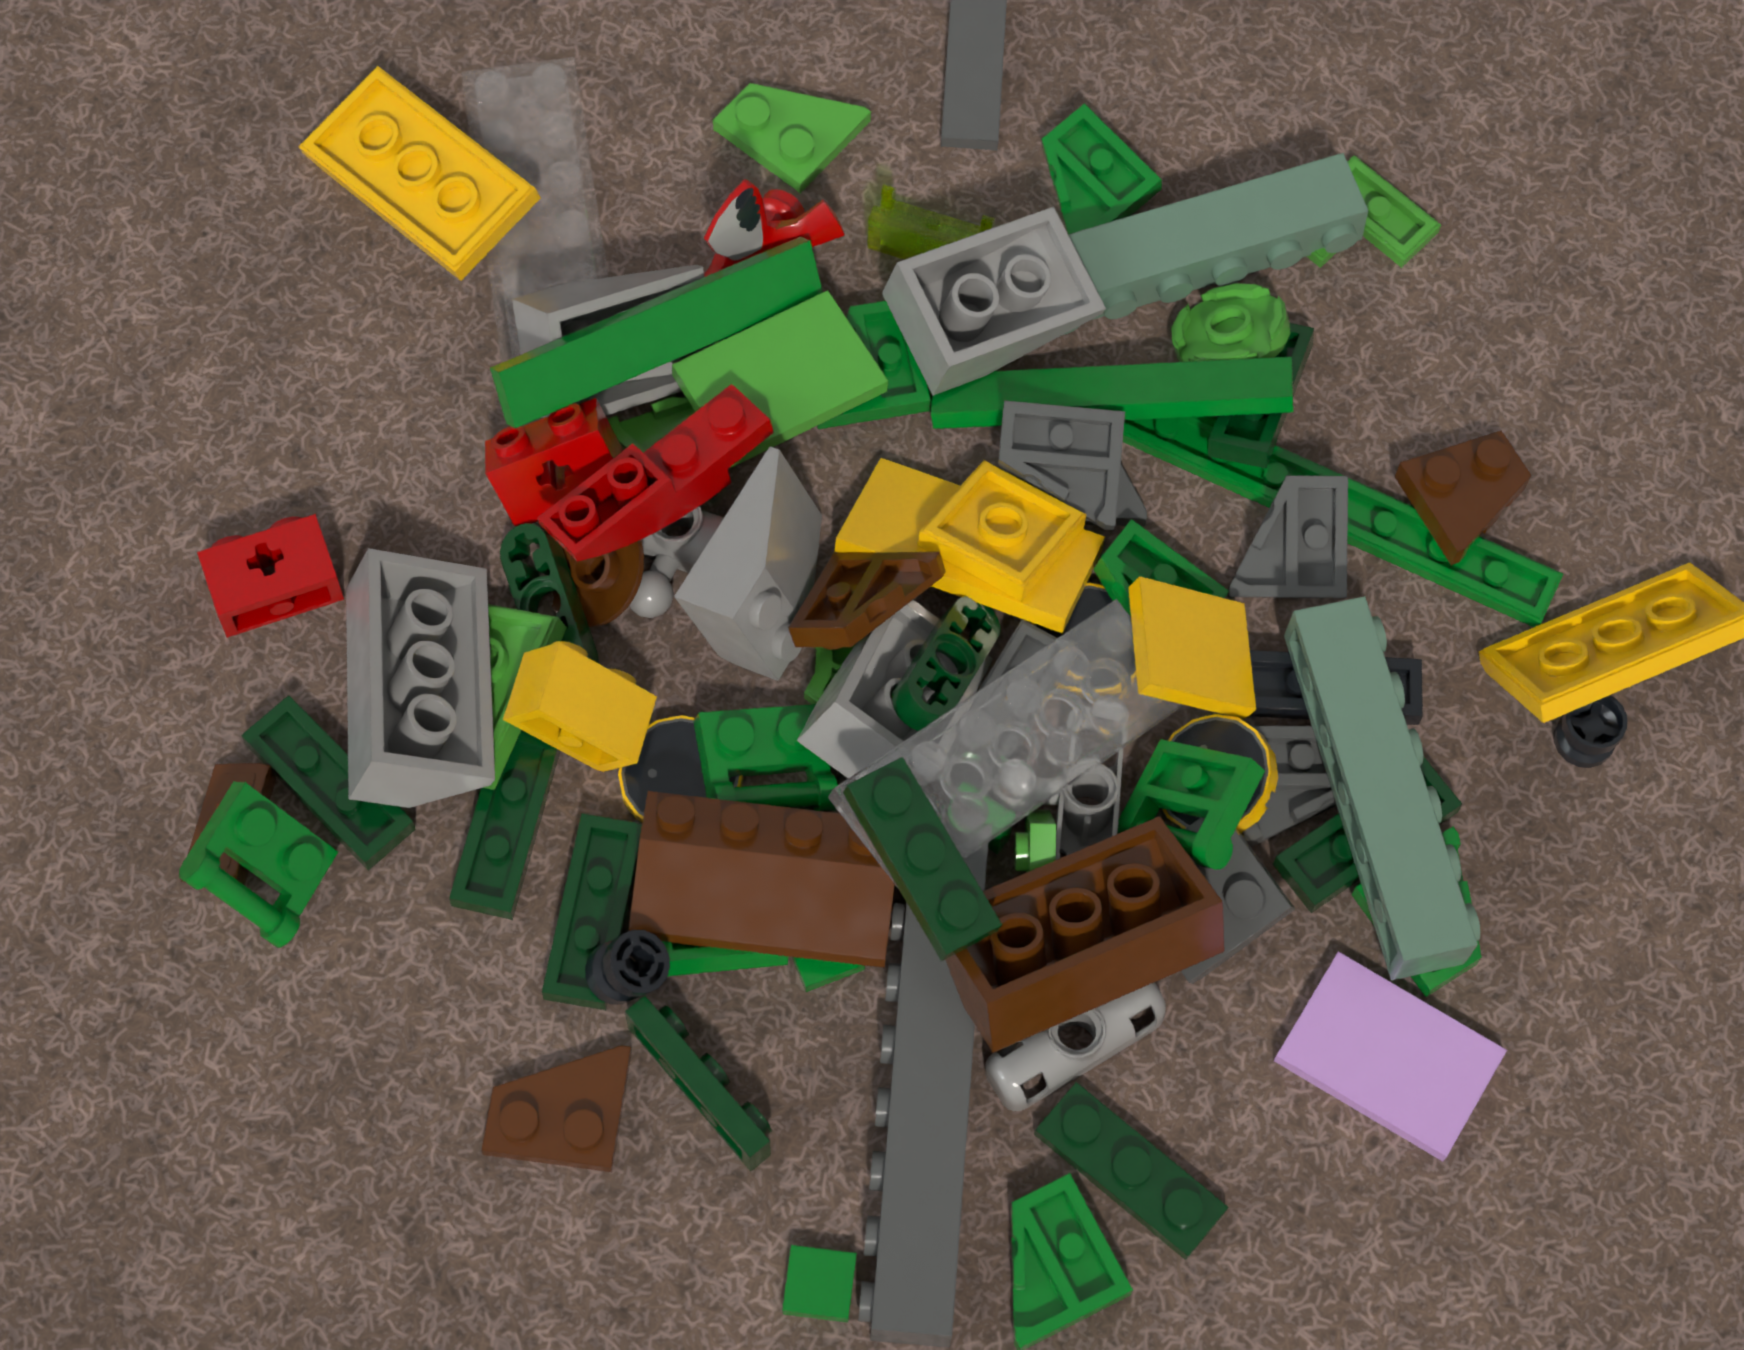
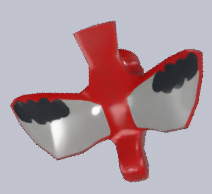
M744 179L723 202L704 235V240L712 251L716 252L710 267L704 273V277L798 237L810 240L812 247L845 236L843 227L835 212L824 199L805 212L801 202L792 194L783 190L773 189L766 192L762 198L759 189L748 179Z

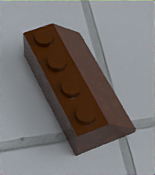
M648 791L639 840L629 931L646 930L656 935L661 941L884 968L895 881L856 815Z
M1159 816L984 890L983 893L1002 926L997 932L945 959L965 1010L994 1053L1223 953V901Z

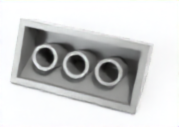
M368 548L346 588L349 799L411 808L490 786L495 780L487 569Z

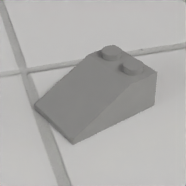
M1054 206L897 262L882 292L932 395L984 377L1094 319L1106 310Z
M690 265L565 283L514 298L512 303L520 353L523 354L704 278L703 267ZM713 343L580 400L576 404L597 398L606 416L681 392L682 390L672 376V364L712 346Z
M771 446L764 454L674 597L718 656L735 665L778 681L788 664L798 656L802 647H795L788 627L815 584L822 514L781 451Z
M912 600L855 644L816 703L797 741L852 782L903 756L923 790L937 776L992 662V658L987 655L953 712L934 730L920 732L908 727L897 716L893 708L892 693L939 620V618L915 600ZM936 652V657L940 664L949 672L958 674L954 663L944 654ZM926 686L923 689L921 698L927 702L934 691Z

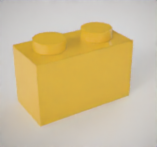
M556 641L550 645L523 654L503 720L591 768L606 772L637 764L657 696L636 685V679L632 675L621 670L605 668L589 659L587 651L582 647L570 642Z

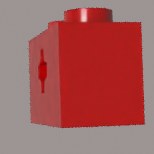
M597 398L581 404L572 403L551 413L548 417L518 428L507 427L498 432L493 438L486 440L485 474L514 526L527 523L532 524L538 521L537 517L620 454L623 448Z
M316 514L304 518L298 516L286 517L272 524L270 529L245 537L240 535L227 536L213 543L211 548L197 552L217 616L227 638L344 600ZM275 566V573L264 576V568Z

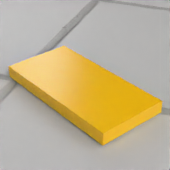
M379 66L298 146L306 157L460 281L541 199L535 187Z
M880 458L836 537L834 552H929L918 546L919 532L960 485ZM1083 529L1022 602L944 559L942 561L946 572L932 587L959 597L968 596L976 603L1063 633L1102 552L1105 536Z
M1689 562L1488 646L1479 651L1480 663L1493 680L1542 723H1545L1743 639L1744 602Z

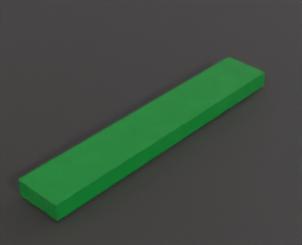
M798 237L490 367L506 424L518 428L572 403H576L752 327L823 293L811 241Z
M1292 357L994 371L984 377L932 395L933 429L1002 426L1004 401L1124 411V420L1293 412Z

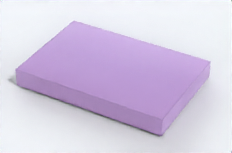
M1338 952L1276 1055L1274 1062L1439 1160L1444 1161L1507 1050Z

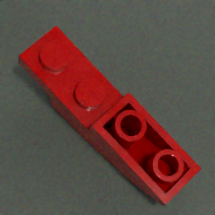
M731 384L645 452H642L632 443L537 517L538 522L577 562L598 557L633 544L679 520L731 484L728 468L774 433L770 418Z

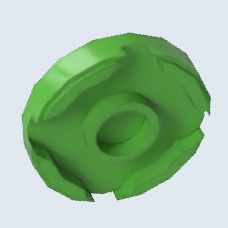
M1239 283L1213 288L1202 294L1203 302L1197 304L1192 309H1190L1189 304L1186 305L1178 313L1171 328L1173 347L1180 362L1275 358L1284 349L1291 334L1287 309L1279 296L1278 298L1271 296L1269 289L1260 285Z

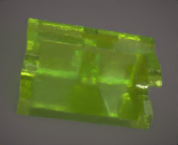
M883 184L880 206L874 205L868 218L867 248L905 260L995 228V218L983 215L980 226L897 201L896 188Z

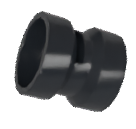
M1609 695L1564 714L1554 730V744L1558 753L1568 763L1577 767L1592 768L1603 764L1610 758L1627 730V714L1623 705L1614 696ZM1578 729H1579L1580 733L1584 736V739H1582V738L1579 736V734H1578Z
M631 930L597 946L591 952L585 965L586 981L591 992L599 1000L610 1005H622L659 989L666 981L670 970L669 954L664 943L656 935L646 930ZM629 956H632L636 962L629 958Z

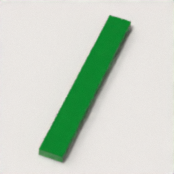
M1212 416L1124 420L1123 443L1270 508L1286 476H1344L1277 445L1274 447L1267 469L1208 456L1209 437L1217 418ZM1348 478L1347 544L1529 626L1536 627L1541 625L1563 577V573L1480 536L1468 548L1464 558L1459 563L1451 565L1413 506Z

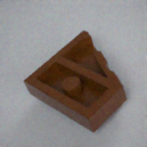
M1502 430L1400 462L1394 477L1449 563L1454 565L1464 558L1468 548L1480 534H1485L1498 520L1501 511L1505 507L1510 506L1525 490L1531 474Z
M940 552L833 553L788 627L795 647H823L829 650L852 647L944 576L946 570Z
M617 1046L493 1087L482 1145L483 1155L612 1172L632 1055L631 1046Z

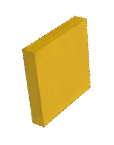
M983 460L920 530L918 546L929 552H940L942 559L1022 602L1084 529L1087 515Z
M1138 577L1128 587L1138 694L1246 719L1256 710L1245 603Z

